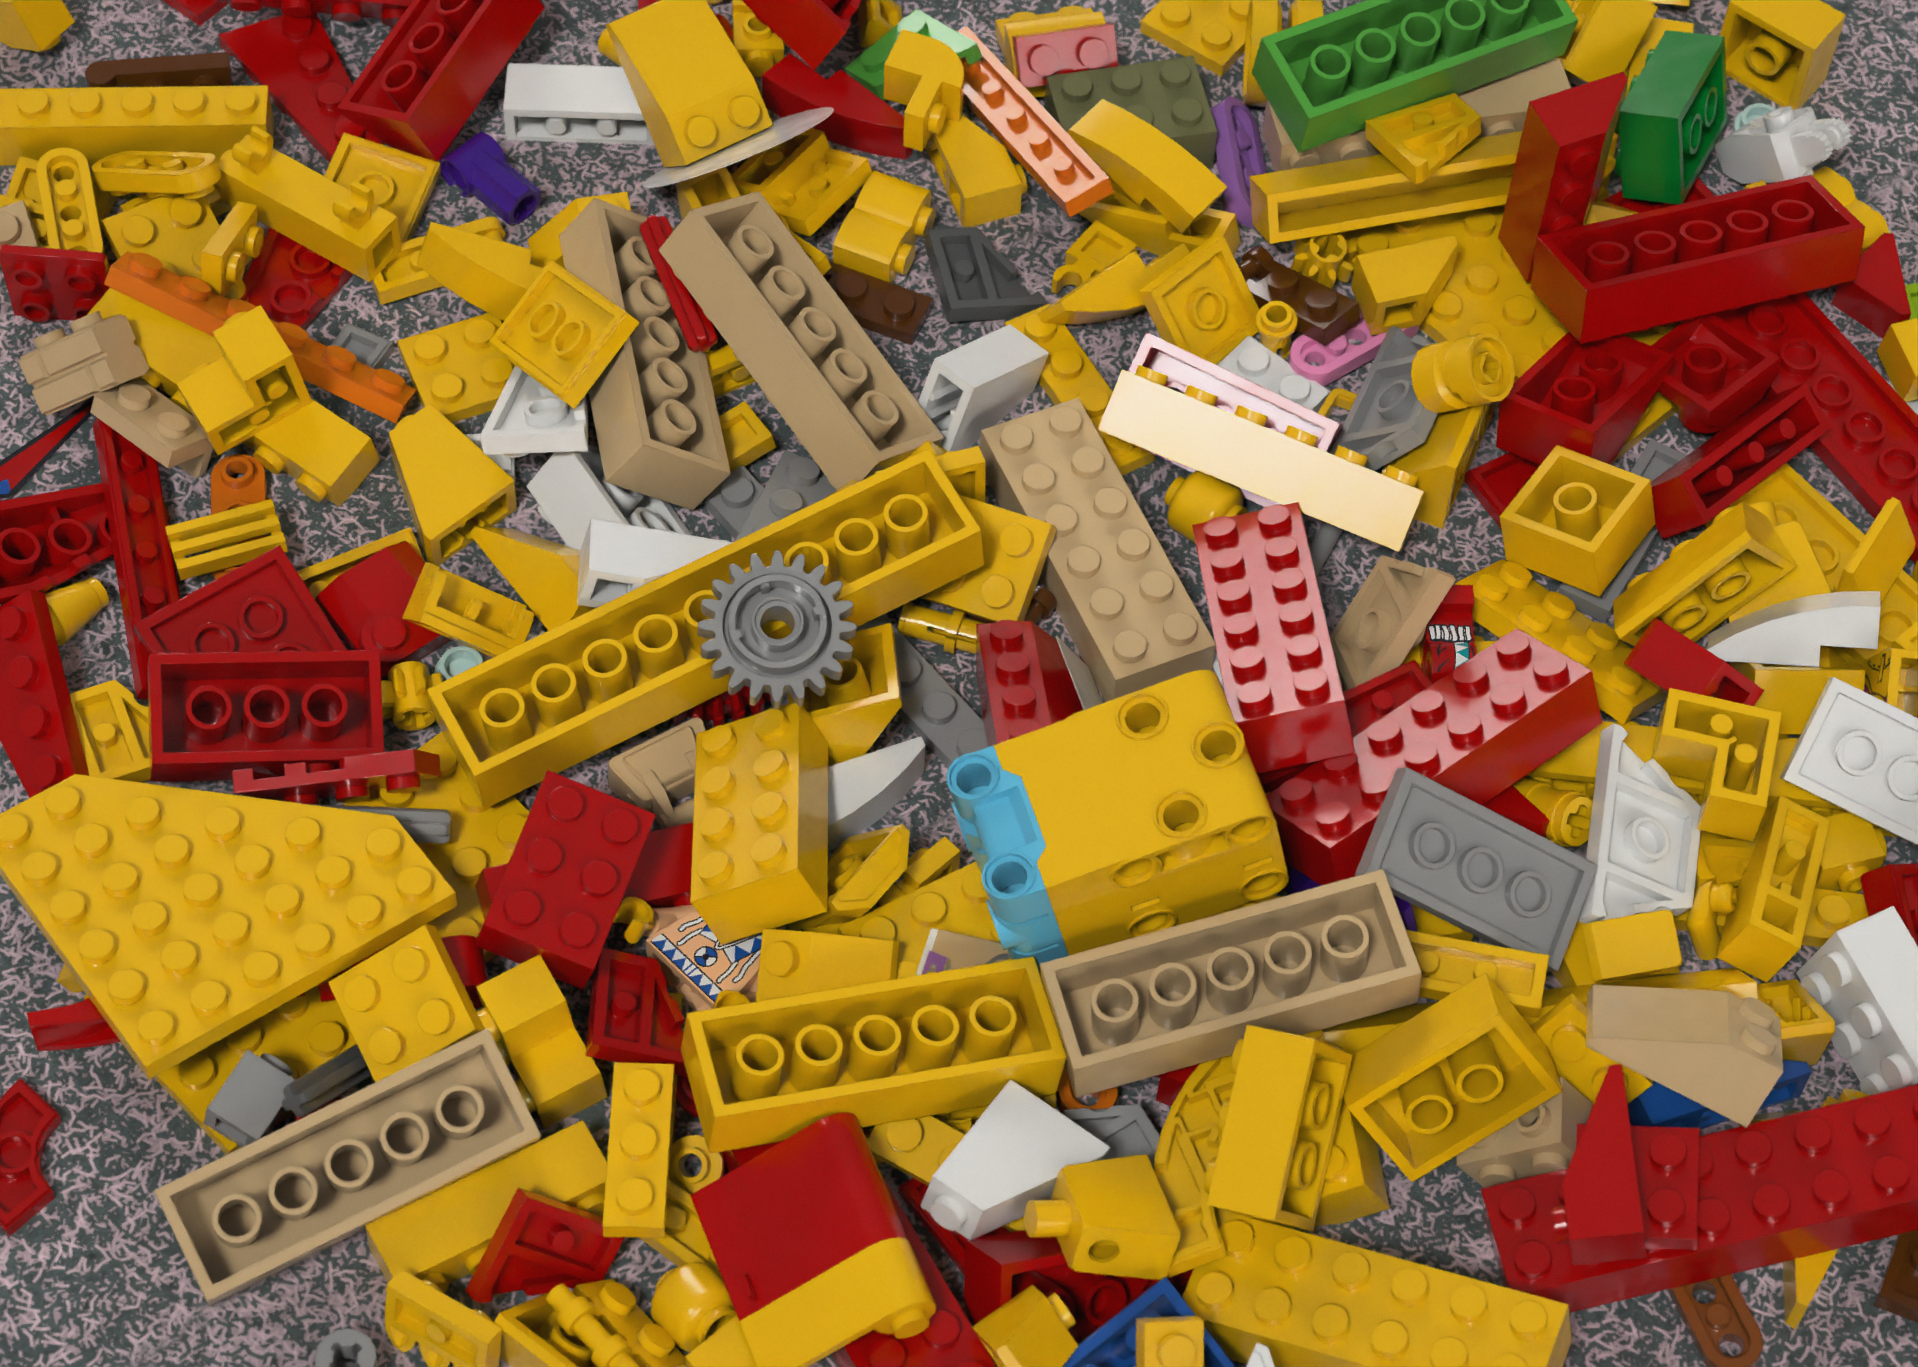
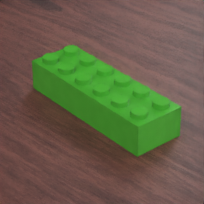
M1365 0L1261 38L1252 74L1298 153L1363 130L1365 129L1366 120L1452 93L1460 94L1560 57L1566 52L1578 19L1566 0Z

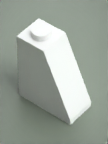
M1009 324L935 358L918 403L944 436V439L937 446L949 452L970 448L980 439L982 429L996 425L1034 391L1049 352Z
M1010 1079L933 1175L920 1207L928 1211L933 1219L942 1227L957 1231L968 1240H973L1023 1217L1029 1200H1050L1059 1170L1066 1165L1104 1160L1110 1146Z

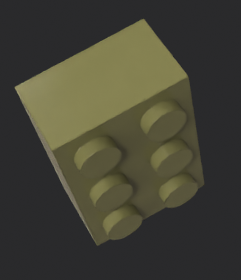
M1193 56L1046 76L1044 108L1066 132L1098 102L1104 99L1149 123L1178 143L1208 169H1213L1217 128Z

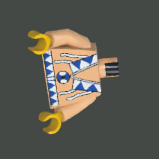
M627 897L623 900L613 923H626L629 925L624 933V938L631 944L639 942L642 935L649 937L646 939L647 957L658 960L667 980V985L674 992L682 993L683 1000L695 1012L756 1001L762 932L721 945L693 905L651 908L647 902L640 898ZM789 924L774 929L784 930L789 926Z

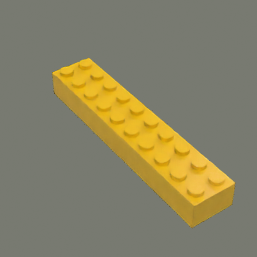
M926 449L426 689L436 721L484 809L543 781L547 770L558 774L728 691L731 674L717 679H713L711 676V667L719 658L704 659L701 657V645L711 639L698 635V622L711 619L701 612L702 600H718L712 592L713 580L719 579L732 584L729 578V565L732 563L738 565L745 573L750 572L751 554L756 553L763 565L768 567L771 566L775 550H780L785 567H791L799 554L804 555V572L807 574L823 564L826 568L822 585L825 586L839 580L842 582V592L835 602L852 601V614L842 621L855 623L857 627L984 566L982 530L930 450ZM778 620L770 621L762 627L763 632L773 639H783L792 633L789 625Z

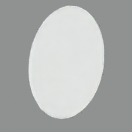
M816 108L772 121L773 126L689 165L665 167L648 178L643 183V187L657 188L682 182L749 158L814 127L828 118L834 112V108Z

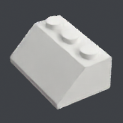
M588 445V451L554 452L526 486L539 504L538 511L540 515L555 527L564 540V545L579 551L581 550L591 518L691 535L669 502L605 482L600 450L596 446Z

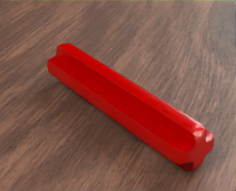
M655 214L647 217V221L640 224L639 232L689 350L692 352H707L718 341L713 323L704 315L702 308L682 281L675 276L672 268L659 252L660 247L673 232L666 216L657 217Z

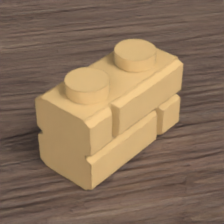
M100 311L70 322L69 324L73 331L70 335L66 336L62 327L33 339L37 349L21 356L19 365L28 384L34 387L32 394L41 414L51 415L90 399L95 394L147 374L149 367L140 347L134 344L136 338L126 316L119 314L103 320Z

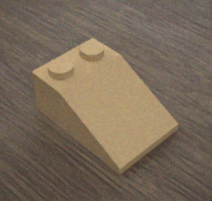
M1593 985L1588 992L1586 1047L1746 1128L1783 1073L1780 1018L1776 1016L1775 1012L1767 1004L1756 998L1746 997L1742 999L1728 991Z

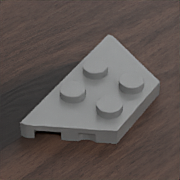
M1389 327L1330 451L1331 454H1335L1338 445L1367 456L1368 459L1364 467L1376 471L1426 441V438L1433 430L1434 421L1438 413L1427 410L1417 399L1412 386L1411 368L1417 351L1425 345L1434 343L1417 334L1413 338L1408 337L1399 327Z

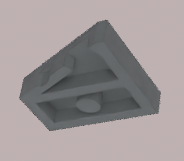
M978 227L927 230L924 245L947 322L1012 319L1046 305L1045 298L1039 291L1031 295L1015 279L1018 269L1005 256L1000 255L994 250L992 242Z

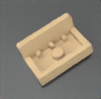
M138 378L94 395L90 413L167 469L178 465L195 478L206 473L213 447L197 421L191 414L145 381Z

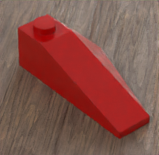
M102 483L0 501V604L10 601L29 588L44 593L113 555ZM165 506L167 521L169 522L171 517Z
M1026 1230L966 1240L964 1299L974 1325L1023 1290L1034 1285L1046 1298L1054 1292L1059 1296L1076 1322L1075 1325L1067 1330L1073 1339L1079 1343L1081 1342V1334L1086 1331L1092 1333L1148 1287L1159 1281L1076 1272L1068 1267L1057 1237L1030 1238ZM1194 1268L1172 1277L1167 1275V1279L1181 1297L1185 1292Z

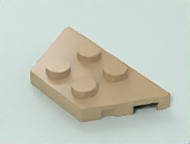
M1381 555L1330 635L1343 692L1401 665L1411 648L1417 646L1422 640L1426 625L1456 580L1454 575L1430 567L1429 569L1415 563L1402 562L1395 558Z

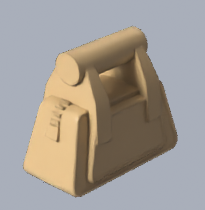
M698 717L692 718L612 757L608 762V787L623 801L656 814L655 819L659 822L662 829L693 822L694 798L672 808L671 804L694 793L696 734L706 731L702 719Z

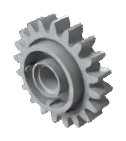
M775 550L771 566L768 567L763 565L756 553L751 554L750 572L745 573L738 565L732 563L729 565V578L732 584L714 579L712 582V592L718 600L703 599L701 603V612L708 618H711L698 622V635L711 639L701 645V657L704 659L719 658L711 667L712 678L717 679L731 674L728 693L732 696L739 692L742 687H749V704L755 706L763 693L770 694L771 704L774 709H779L784 693H790L793 701L798 706H802L805 687H810L814 693L823 696L826 685L822 675H826L834 680H840L843 668L835 659L851 660L853 647L842 640L855 637L857 624L842 620L852 614L853 603L852 601L835 602L842 592V582L839 580L825 586L822 585L826 566L821 564L811 573L807 574L804 572L805 559L802 554L795 558L791 567L784 566L780 550ZM778 620L789 625L792 633L783 639H773L763 632L762 627L770 621Z

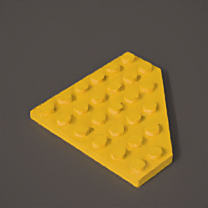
M74 774L0 814L1 877L148 1080L457 906L456 892L393 815Z

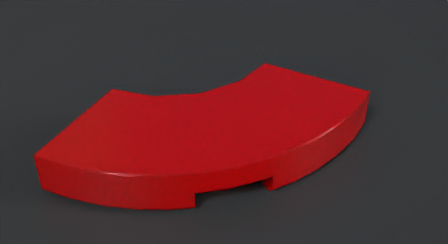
M21 1078L0 1099V1228L8 1237L55 1199L53 1190L43 1177L41 1158L47 1139L62 1122L60 1115Z

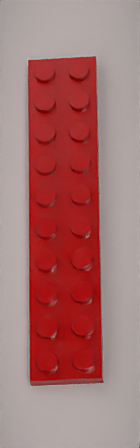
M1697 177L1683 203L1715 195ZM1622 190L1602 200L1638 213L1677 205L1623 198ZM1805 292L1789 295L1783 299H1771L1742 306L1736 310H1724L1713 313L1781 357L1779 373L1766 391L1765 398L1803 383L1807 384L1831 426L1829 431L1811 443L1809 447L1874 519H1876L1888 499L1891 500L1894 497L1900 500L1914 535L1916 545L1910 559L1916 564L1918 561V415Z

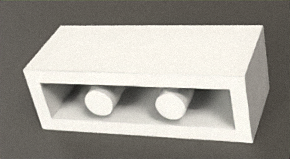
M508 63L503 106L506 140L655 145L623 67Z

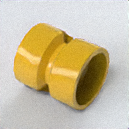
M1491 332L1425 345L1417 351L1411 368L1412 386L1417 399L1427 410L1433 413H1444L1464 409L1468 406H1479L1501 401L1509 395L1515 376L1513 357L1508 346L1499 336Z

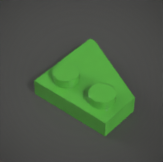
M916 8L872 46L865 49L861 55L844 69L849 76L880 99L885 100L883 99L884 64L902 29L945 43L953 49L959 58L965 57L968 65L978 62L982 55L975 41Z

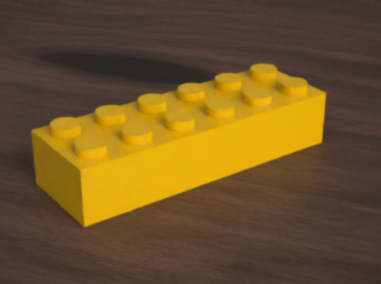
M1034 956L690 1012L686 1014L681 1053L708 1154L780 1142L812 1123L836 1113L848 1112L855 1114L861 1127L988 1106L1010 1079L1036 1097L1056 1094L1067 1058Z
M1218 1209L1215 1217L1225 1246L1226 1256L1194 1268L1182 1296L1197 1317L1204 1319V1327L1230 1360L1248 1364L1254 1347L1258 1342L1269 1348L1275 1367H1563L1572 1342L1568 1304Z

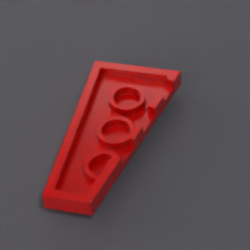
M312 12L311 15L305 17H293L282 14L218 34L220 46L225 52H228L229 56L232 55L243 66L244 72L255 84L258 83L260 86L268 85L272 102L283 114L286 113L297 124L299 131L329 163L343 133L382 144L379 138L342 115L337 109L353 84L316 12Z
M269 228L263 239L258 257L253 259L242 280L245 284V293L240 300L246 301L249 297L248 302L255 307L261 305L269 319L277 323H292L305 330L352 277L353 273Z
M30 588L0 606V741L29 798L74 774L89 776L45 593Z

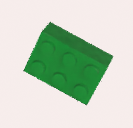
M1666 30L1656 48L1649 50L1642 72L1639 76L1635 75L1631 81L1629 94L1621 105L1615 133L1619 134L1620 148L1616 155L1615 174L1622 177L1623 198L1670 204H1682L1728 123L1725 36Z

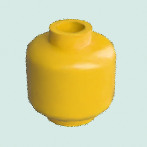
M1198 470L1187 476L1186 479L1182 476L1177 477L1168 488L1164 498V503L1169 506L1167 513L1168 525L1173 531L1195 543L1192 525L1208 522L1219 516L1231 517L1247 513V509L1243 507V495L1238 487Z
M701 1262L686 1263L667 1271L657 1282L655 1293L651 1300V1316L655 1324L664 1328L674 1339L675 1344L689 1353L737 1315L722 1277L713 1268Z

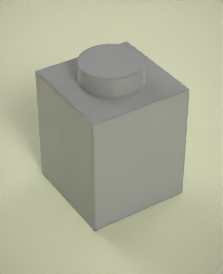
M247 1049L208 1106L204 1124L240 1147H244L267 1136L285 1110L281 1103L286 1099L283 1090L288 1084L295 1081L294 1078L290 1077L293 1073L292 1070L280 1059L270 1054L263 1053L259 1057Z

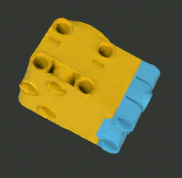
M1196 670L1082 710L1057 723L982 750L964 754L955 759L949 766L946 775L947 785L954 801L951 804L969 852L972 851L976 864L982 873V883L988 897L986 903L1003 950L1008 951L1011 960L1034 956L1040 977V963L1240 909L1247 902L1266 899L1277 894L1287 885L1289 880L1275 817L1247 751L1244 735L1237 726L1217 675L1210 670Z

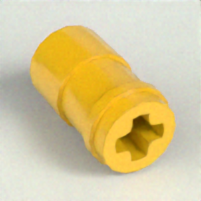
M1525 777L1512 785L1550 820L1546 831V839H1554L1556 844L1562 847L1580 846L1586 843L1589 838L1593 804L1589 798L1577 791H1562L1553 788L1547 783Z

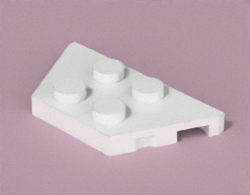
M1616 723L1602 730L1600 737L1586 859L1597 864L1598 867L1579 915V922L1583 924L1659 910H1671L1673 916H1677L1693 908L1701 830H1697L1701 806L1684 789L1678 788L1671 781L1669 774L1653 758L1644 763L1623 742L1628 732Z

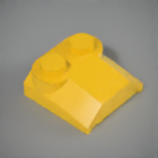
M903 824L848 837L828 858V912L790 923L788 927L792 931L804 930L808 932L838 934L839 926L862 917L907 869L909 830Z

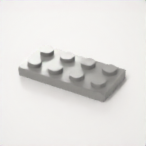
M1405 767L1398 768L1395 771L1355 876L1384 869L1393 895L1495 946L1549 955L1547 972L1558 971L1598 865Z

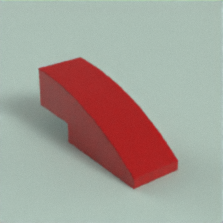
M790 53L762 74V99L766 108L779 117L783 118L816 108L832 107L834 112L824 121L812 127V129L823 131L828 141L880 156L907 159L912 155L913 149L903 146L904 116L843 70H838L826 80Z

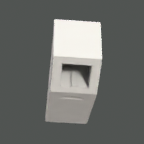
M591 518L579 553L577 605L597 608L733 542Z

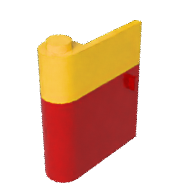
M845 1112L826 1116L690 1195L757 1367H809L873 1329L884 1334H894L898 1339H904L921 1333L929 1326V1319L937 1308L855 1114Z

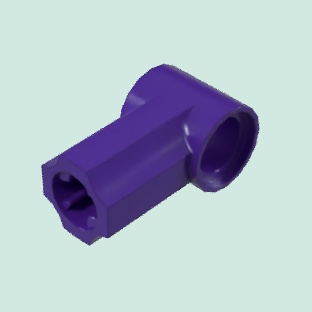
M480 131L439 160L441 174L450 187L454 184L464 191L460 194L462 197L466 198L471 194L474 195L508 225L513 223L519 225L530 217L541 203V190L507 163L506 156L499 144L485 132Z

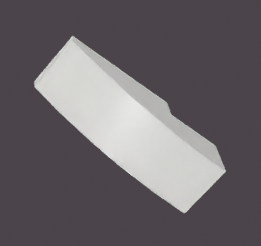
M1842 591L1818 594L1770 605L1737 618L1710 633L1707 650L1720 659L1730 662L1819 667L1821 646L1878 649L1881 609L1880 591Z
M921 736L828 767V852L839 847L848 837L859 835L881 819L907 794L924 773L925 743Z

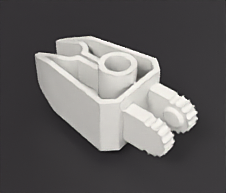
M1786 106L1770 111L1764 116L1754 118L1715 144L1714 147L1722 171L1726 176L1741 184H1750L1764 180L1765 183H1772L1807 175L1813 176V167L1829 158L1833 154V150L1845 147L1851 141L1850 137L1852 135L1850 134L1851 130L1848 128L1849 125H1846L1840 118L1816 120L1814 110L1811 107L1793 110L1791 106Z

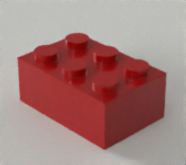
M547 770L474 945L519 964L540 954L553 978L583 990L594 971L656 814Z

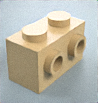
M1558 1078L1562 1092L1458 1154L1456 1166L1484 1188L1567 1169L1576 1150L1577 1124H1586L1592 1110V1102L1564 1078Z

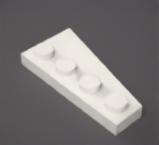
M515 365L480 434L484 455L504 454L507 457L516 458L528 455L529 453L588 451V392L577 407L573 409Z

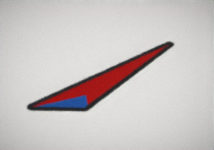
M93 399L0 461V499L11 498L93 415L90 413Z

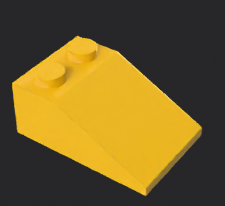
M659 0L605 24L664 167L689 165L773 126L753 75L706 0Z

